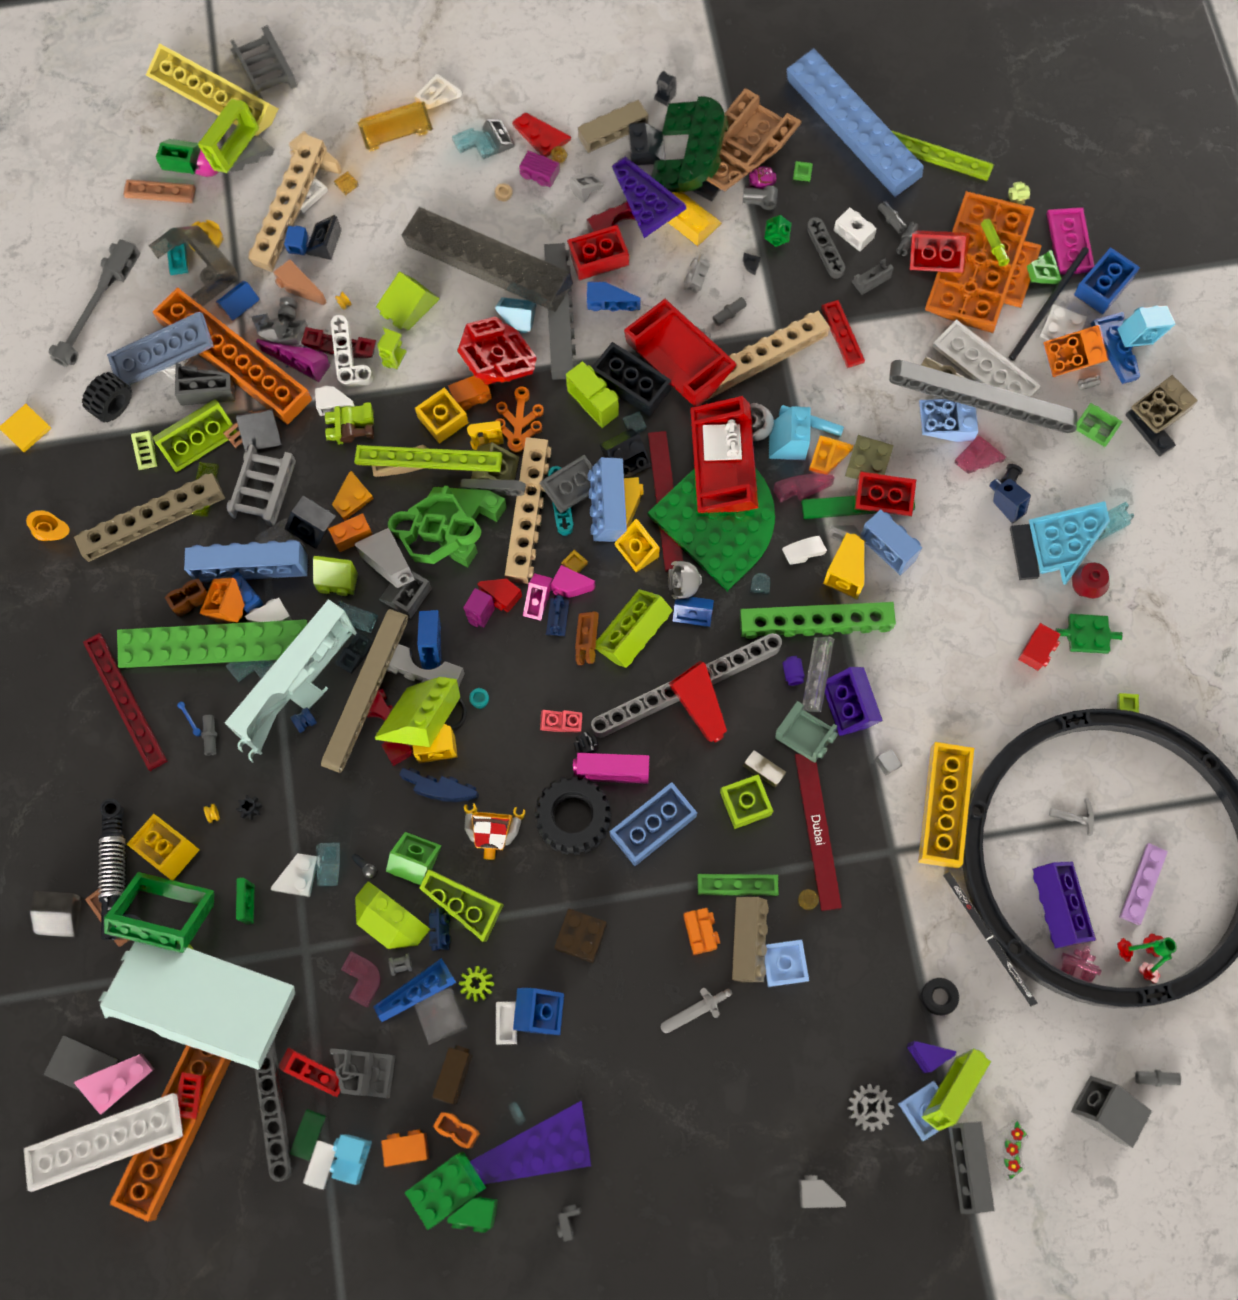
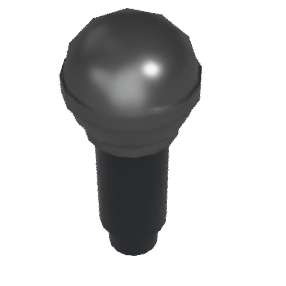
M356 853L352 855L351 858L362 869L365 877L372 878L376 875L377 869L374 865L368 864Z

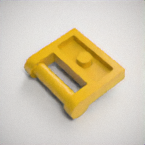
M500 421L471 424L467 427V432L471 436V448L477 450L478 446L490 442L496 445L504 444ZM483 432L484 437H478V433Z

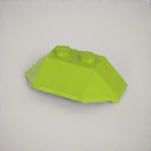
M369 881L355 897L357 925L388 949L418 946L431 930Z

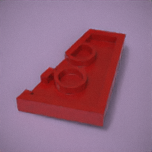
M526 112L512 121L514 128L541 156L546 158L571 141L570 135Z

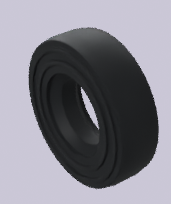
M934 978L923 987L921 998L923 1005L929 1012L934 1015L944 1016L952 1013L957 1008L959 992L955 984L950 980ZM938 988L944 989L948 994V1001L944 1005H939L933 1000V992Z

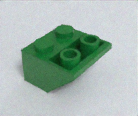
M167 139L160 142L156 159L161 170L195 175L201 149L196 142Z
M475 1197L448 1217L447 1223H452V1228L465 1229L467 1226L474 1227L473 1231L486 1233L488 1229L494 1227L498 1200Z

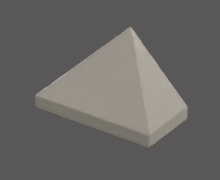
M854 525L831 526L828 534L829 537L842 542L846 533L856 534L864 540L865 546V539Z

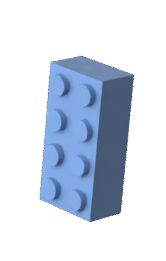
M601 457L588 472V481L591 483L589 498L592 502L590 516L593 521L591 534L594 541L615 542L627 531L623 459Z
M671 782L610 831V837L631 863L636 866L694 820L697 812Z

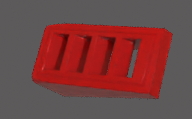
M181 1073L178 1091L180 1117L197 1119L206 1076ZM188 1080L196 1081V1086L188 1085ZM186 1089L195 1090V1095L187 1094ZM184 1099H194V1103L184 1102ZM183 1106L193 1108V1111L187 1112L182 1111Z

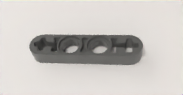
M811 218L808 221L807 232L828 274L835 279L841 278L844 275L845 264L823 221L820 218ZM812 225H815L816 227L818 226V233L816 228L812 227ZM825 238L827 243L820 244L818 239ZM831 252L834 254V257L827 258L825 253ZM834 263H835L836 269H840L839 272H838L837 270H834Z
M462 479L459 489L489 490L497 495L523 496L526 484L518 480Z

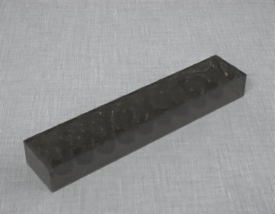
M422 207L417 209L401 234L408 247L554 312L557 311L573 284L569 271Z

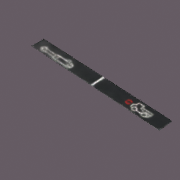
M949 871L944 874V878L1029 1005L1034 1006L1038 1004L951 872Z

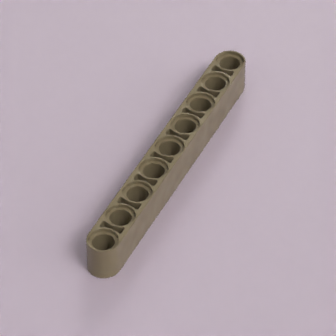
M391 609L387 611L321 762L322 767L338 773L344 770L405 630L408 615Z

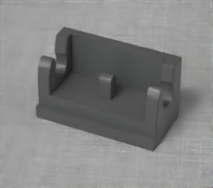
M886 259L881 260L879 265L862 275L857 274L854 276L852 283L861 295L891 278L894 267L891 264L886 266Z

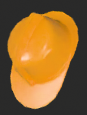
M34 511L27 516V526L30 528L32 535L38 540H60L69 534L68 525L47 511Z

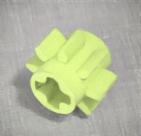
M1022 182L1013 183L1014 187L1009 188L1008 191L1009 200L1016 204H1025V200L1030 197L1028 185L1025 186V183Z

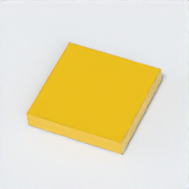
M26 403L0 425V430L24 453L52 429Z

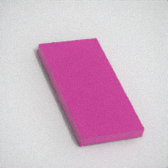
M1083 207L1048 210L1047 218L1059 273L1065 274L1083 247L1088 248L1089 252L1075 273L1090 272L1094 267Z

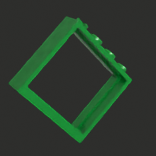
M138 872L104 917L105 934L184 953L214 907V890ZM140 891L198 905L181 931L122 916Z

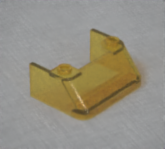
M416 101L355 121L364 147L369 151L380 149L379 145L416 133H418V136L428 134V130H433L424 101Z

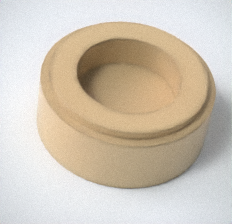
M505 183L497 185L495 197L499 201L509 200L512 197V188Z

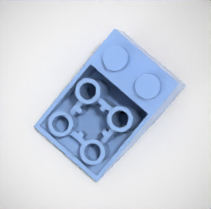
M947 399L919 400L922 435L954 442L975 440L978 433L975 407Z

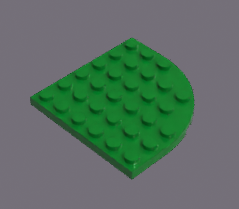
M694 468L647 515L728 592L755 566L770 543L775 524L773 498L766 481L755 468L758 508L741 512L698 513Z

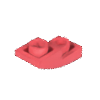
M566 710L562 712L541 711L540 730L581 732V712Z

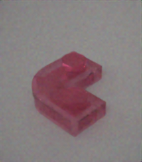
M350 952L341 969L358 979L349 998L368 1008L379 988L380 973L372 962Z

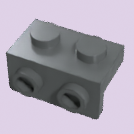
M575 1204L563 1207L562 1212L558 1214L557 1232L559 1238L563 1237L564 1242L574 1238L570 1216L582 1212L581 1207L576 1208Z

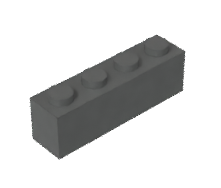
M982 1121L956 1123L949 1126L961 1214L995 1211Z

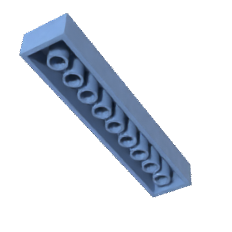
M814 48L787 68V81L894 197L922 177L923 165Z

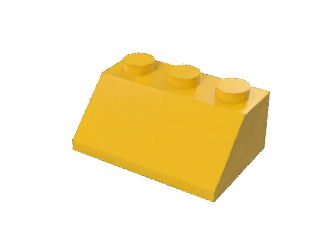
M674 192L672 194L685 203L686 210L667 223L696 246H699L722 222L684 192Z

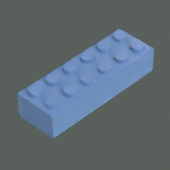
M287 540L281 543L268 541L263 544L250 542L245 545L231 543L227 546L212 544L209 547L194 545L191 548H185L184 570L192 579H199L201 582L230 578L237 572L245 580L307 576L308 555L300 542L296 540Z

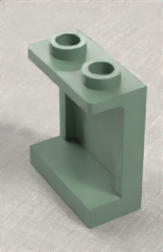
M797 701L776 730L775 739L815 763L819 757L822 759L828 748L826 746L828 743H833L838 735L836 733L837 725L833 724L832 727L804 711V705Z

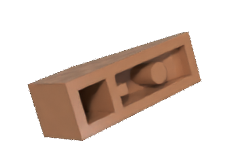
M290 259L274 271L275 282L279 288H284L288 293L322 305L327 303L324 294Z

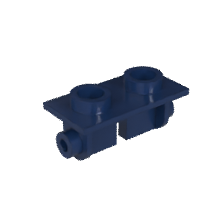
M557 595L555 599L550 598L546 635L565 636L569 600H564L563 596Z
M444 908L431 909V913H429V928H436L435 932H429V947H431L432 951L440 949L449 950L451 942L449 934L450 915Z

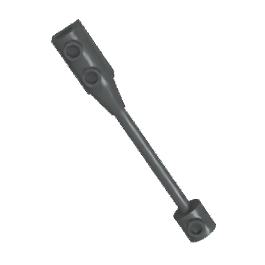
M120 239L117 244L112 243L110 245L109 252L111 254L109 258L104 257L101 260L102 273L98 288L66 342L59 341L57 346L51 345L49 348L50 358L54 362L64 367H67L68 364L74 365L77 362L78 352H76L72 345L104 291L115 280L121 282L126 280L140 256V252L135 244Z

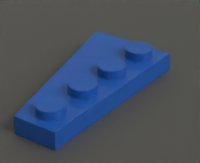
M1124 312L1098 318L1090 323L1092 327L1100 325L1109 360L1122 384L1138 380L1140 377L1136 357L1132 354V347H1125L1117 330L1123 324Z
M441 958L373 1007L377 1016L383 1022L455 984L456 981Z

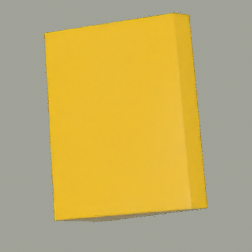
M635 519L627 528V531L614 543L635 572L640 571L659 558L660 547L638 519Z

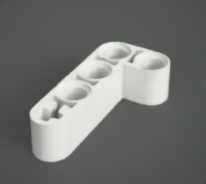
M342 315L334 316L331 320L336 373L340 384L345 388L362 387L372 384L374 376L371 369L366 365L354 366L351 332L347 319ZM341 323H343V324L341 325V328H342V331H343V332H340V330H339V328H338ZM341 340L347 341L343 346L338 345ZM342 358H349L346 363H340ZM362 373H369L367 378H360ZM351 375L349 380H342L343 376Z

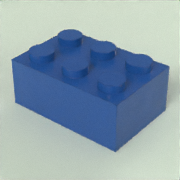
M1110 247L1080 282L1074 295L1103 315L1134 279L1140 267Z

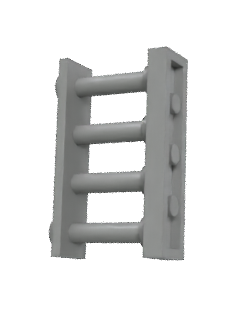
M250 444L248 450L244 453V463L232 498L227 503V511L234 519H236L238 511L262 516L267 526L275 527L296 460L293 454L285 452L284 457L281 459L258 455L254 445ZM254 462L278 466V475L273 476L252 471ZM249 478L274 484L273 490L270 492L251 489L246 486ZM243 495L267 499V508L261 509L241 504Z

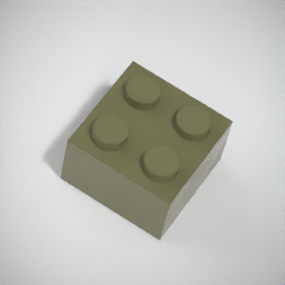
M858 435L845 476L857 480L860 472L885 475L894 445Z

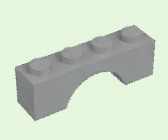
M398 644L387 669L388 672L397 674V672L404 674L405 678L412 681L417 679L425 682L437 677L457 679L458 688L465 674L462 667L446 661L435 669H421L413 663L410 648Z

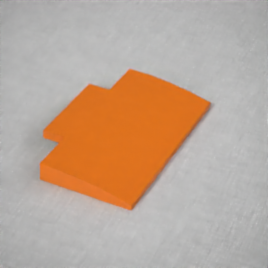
M966 192L952 232L970 233L964 272L938 271L925 310L952 321L958 320L963 325L994 333L1003 304L1021 308L1031 280L1026 266L1038 259L1042 246L1025 241L1035 208ZM984 219L991 220L1001 243L1005 245L1006 254L1010 259V262L1005 266H999L995 255L991 253L992 248L981 227Z

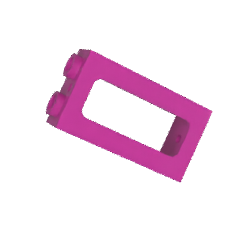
M577 753V759H573L574 775L578 776V779L585 777L590 782L648 784L649 755Z

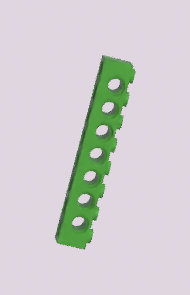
M894 602L741 609L739 615L741 637H746L747 639H754L757 636H766L772 633L792 637L795 634L812 636L815 633L831 635L834 632L851 634L853 631L870 633L872 630L889 632L893 630L896 624ZM870 616L878 617L879 621L871 620ZM837 617L841 622L835 623L832 621V618ZM851 617H858L860 622L852 621ZM818 618L822 623L816 624L812 619ZM800 619L803 624L797 625L793 620ZM781 620L784 625L778 626L774 621ZM762 621L765 626L759 627L755 622Z

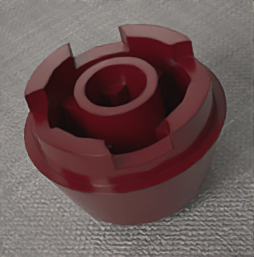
M1100 563L1081 564L1072 575V587L1081 597L1099 598L1109 589V572Z

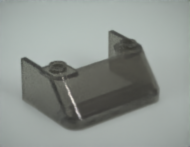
M194 225L171 228L148 246L156 258L159 259L172 248L181 245L185 241L190 244L207 265L200 273V279L205 286L191 296L194 301L203 307L236 282L238 273L201 227Z

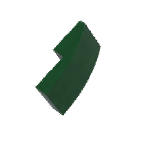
M306 1109L290 1152L291 1155L308 1161L311 1160L326 1119L325 1115Z

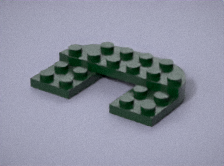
M698 96L697 101L668 104L662 129L663 135L689 134L683 159L656 160L654 162L651 177L671 193L695 190L703 186L702 182L708 177L712 178L721 164L719 155L724 133L728 132L729 129L727 116L719 102L707 96Z

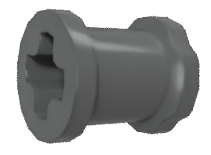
M409 953L403 957L389 958L392 976H395L398 972L413 971Z

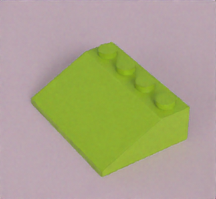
M437 677L407 687L376 734L375 739L431 747L460 699L457 679Z

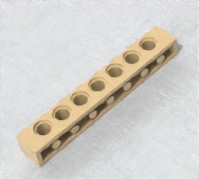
M305 134L299 140L295 155L291 157L290 166L284 173L282 184L277 188L276 197L270 204L269 213L263 220L261 231L257 233L256 242L249 251L248 258L254 266L273 272L284 247L287 228L294 225L327 151L323 140Z
M820 312L809 313L800 321H794L788 327L778 329L773 335L761 338L758 343L746 346L741 352L729 355L737 363V366L710 398L827 337L830 327Z
M526 437L519 481L526 484L525 494L517 496L505 570V578L514 583L529 584V578H532L534 573V567H531L532 560L535 561L536 559L534 544L538 543L539 532L536 531L537 526L541 525L542 515H539V511L544 506L542 491L545 492L540 482L544 479L545 475H548L549 464H547V458L551 457L552 450L546 439ZM536 457L541 458L539 461H533ZM533 474L538 475L537 478H531L530 476ZM530 491L536 492L534 495L527 494ZM527 508L534 509L530 513L525 512ZM525 525L531 526L528 530L522 529ZM523 542L528 543L526 547H520L519 545ZM519 560L526 561L523 565L517 564Z

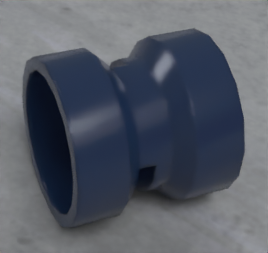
M308 707L302 709L300 714H294L290 717L300 733L304 732L306 727L317 723Z

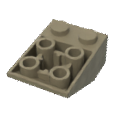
M1171 375L1132 405L1131 409L1157 434L1192 410L1198 400Z

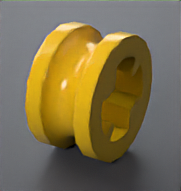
M341 292L340 296H335L337 303L343 310H346V306L352 305L344 292Z
M214 803L211 804V807H204V813L209 823H212L213 820H220L218 809Z

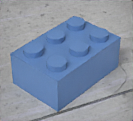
M881 509L863 527L861 535L865 539L866 544L900 576L917 560L922 550L920 542L910 537L903 526L897 525L891 515L886 512L884 513Z

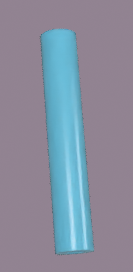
M782 405L779 415H782L790 407ZM811 415L810 427L841 437L844 426Z

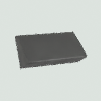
M486 119L482 130L495 153L498 154L513 148L515 144L501 119Z

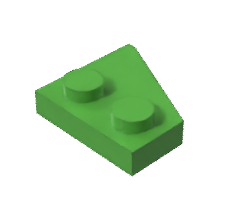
M1051 250L1026 266L1031 282L1058 284L1061 280Z

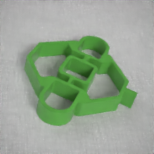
M444 486L442 493H433L408 509V512L400 511L393 514L388 521V528L393 535L401 539L412 559L420 563L435 564L460 548L461 545L475 543L481 536V528L473 518L467 517L448 486ZM438 502L455 503L459 509L457 513L452 515L450 522L444 515L425 514L423 517L421 513ZM401 521H413L410 531L395 530ZM431 523H441L437 534L427 533ZM458 525L474 526L473 531L466 536L455 535ZM418 534L424 541L443 542L445 539L447 541V544L430 555L414 554L409 546L417 540Z

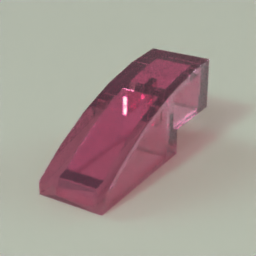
M828 474L798 475L776 482L773 491L780 503L795 495L801 501L832 486L835 478L833 475Z

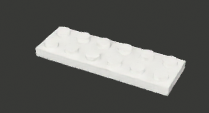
M955 320L932 345L934 349L977 382L1032 397L1041 387V385L958 320Z

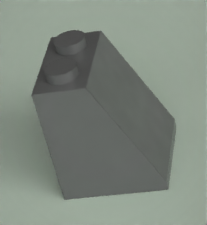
M1090 1076L1071 1112L1118 1143L1133 1148L1145 1124L1148 1122L1152 1110L1118 1084Z

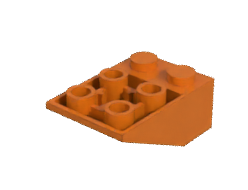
M1100 325L1043 342L1053 377L1109 361Z

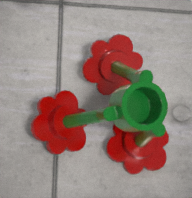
M1154 933L1144 938L1143 944L1132 946L1131 942L1126 941L1125 938H1121L1120 942L1117 943L1120 957L1124 958L1126 962L1131 961L1133 950L1146 948L1148 954L1152 953L1154 957L1163 956L1155 965L1143 962L1138 968L1139 972L1143 974V978L1147 981L1150 980L1153 984L1158 983V979L1161 977L1157 969L1166 961L1172 959L1171 954L1177 950V945L1172 938H1163L1160 935L1156 936Z

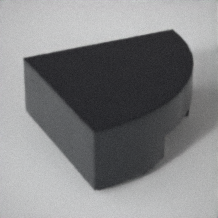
M744 252L743 265L745 269L755 275L761 257Z

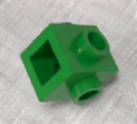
M781 215L767 220L764 239L775 247L789 242L792 223Z

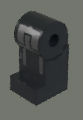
M662 71L656 82L657 93L654 95V100L668 106L676 95L677 82L676 77Z

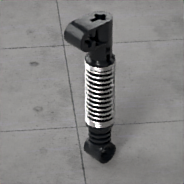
M110 798L103 801L100 806L103 821V832L99 837V848L101 849L99 850V853H101L99 855V862L101 863L98 864L100 866L99 871H101L98 873L101 875L98 877L100 879L98 883L101 884L98 886L100 888L98 899L101 903V939L121 940L125 938L105 934L104 917L125 890L124 846L126 840L125 835L122 834V820L125 812L117 800ZM117 807L113 814H108L111 808ZM135 914L122 915L124 917L142 921Z

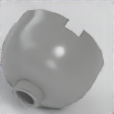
M752 403L750 404L753 441H760L769 436L773 430L774 419L766 407Z
M685 561L672 562L671 565H674L673 569H669L668 587L669 590L673 589L674 593L671 596L674 599H685L693 596L702 583V577L697 568Z

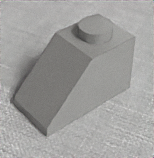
M805 1175V1180H799L802 1208L846 1207V1202L823 1180L817 1179V1175Z

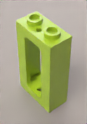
M231 99L198 143L213 170L227 173L259 130V126L251 114L248 105L242 100ZM237 119L238 126L219 150L217 143L234 120Z
M973 1048L957 1056L921 1117L936 1130H942L958 1122L991 1063L982 1051Z

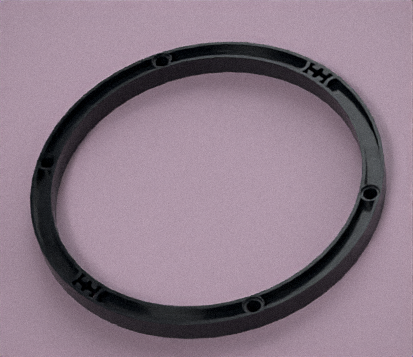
M1119 709L1071 711L1035 724L1009 742L989 763L980 776L969 799L962 865L965 884L973 907L1008 959L1027 976L1057 994L1074 1001L1107 1008H1141L1163 1004L1194 993L1214 981L1238 958V903L1227 931L1206 958L1179 977L1162 984L1140 988L1102 986L1071 976L1038 956L1011 928L997 905L987 879L983 853V836L987 811L1000 781L1009 768L1031 749L1058 736L1089 730L1123 732L1155 742L1172 751L1199 772L1215 791L1230 817L1238 841V780L1218 756L1187 732L1152 716ZM1205 761L1211 764V768L1205 765ZM972 807L979 808L981 814H974L972 811ZM1011 944H1015L1018 947L1017 954L1011 952ZM1162 992L1163 996L1147 999L1146 995Z

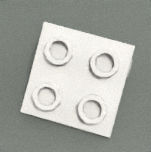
M729 420L726 425H703L704 460H742L740 424H736L735 420Z

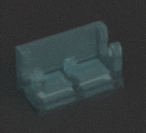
M1127 502L1108 511L1110 522L1099 536V541L1131 524L1134 514L1131 513L1129 515L1127 513L1129 507Z
M338 601L339 607L346 612L353 627L371 633L378 615L346 604L343 601Z

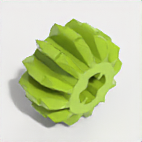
M475 966V973H473L471 968H468L467 971L470 975L467 976L464 973L461 975L466 981H460L459 985L466 987L461 989L460 992L462 994L468 992L466 995L468 1000L473 996L474 1001L478 1002V995L485 1000L484 992L492 993L487 987L494 986L493 982H487L493 977L492 974L486 975V968L480 972L479 966ZM475 979L478 981L481 979L482 981L479 983L480 988L478 989L476 987L472 988L473 980Z

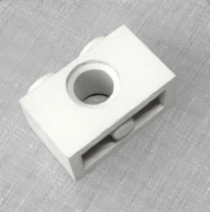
M849 208L836 220L834 231L857 250L861 251L874 239L876 228L871 222L861 217L857 211Z

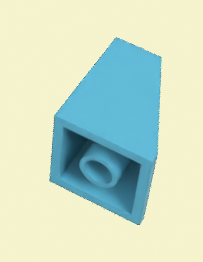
M792 406L774 420L773 430L769 434V459L806 460L810 444L811 407Z

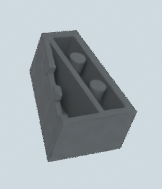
M175 363V396L181 406L207 404L214 399L218 403L235 401V384L230 374L213 370L204 371L199 370L197 367L192 366L190 368Z

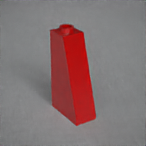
M699 661L668 684L705 738L710 742H717L724 737L723 733L727 729L706 664Z

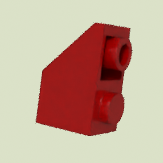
M508 579L480 581L477 584L480 591L492 596L494 606L500 611L504 609L508 613L522 597L521 589Z

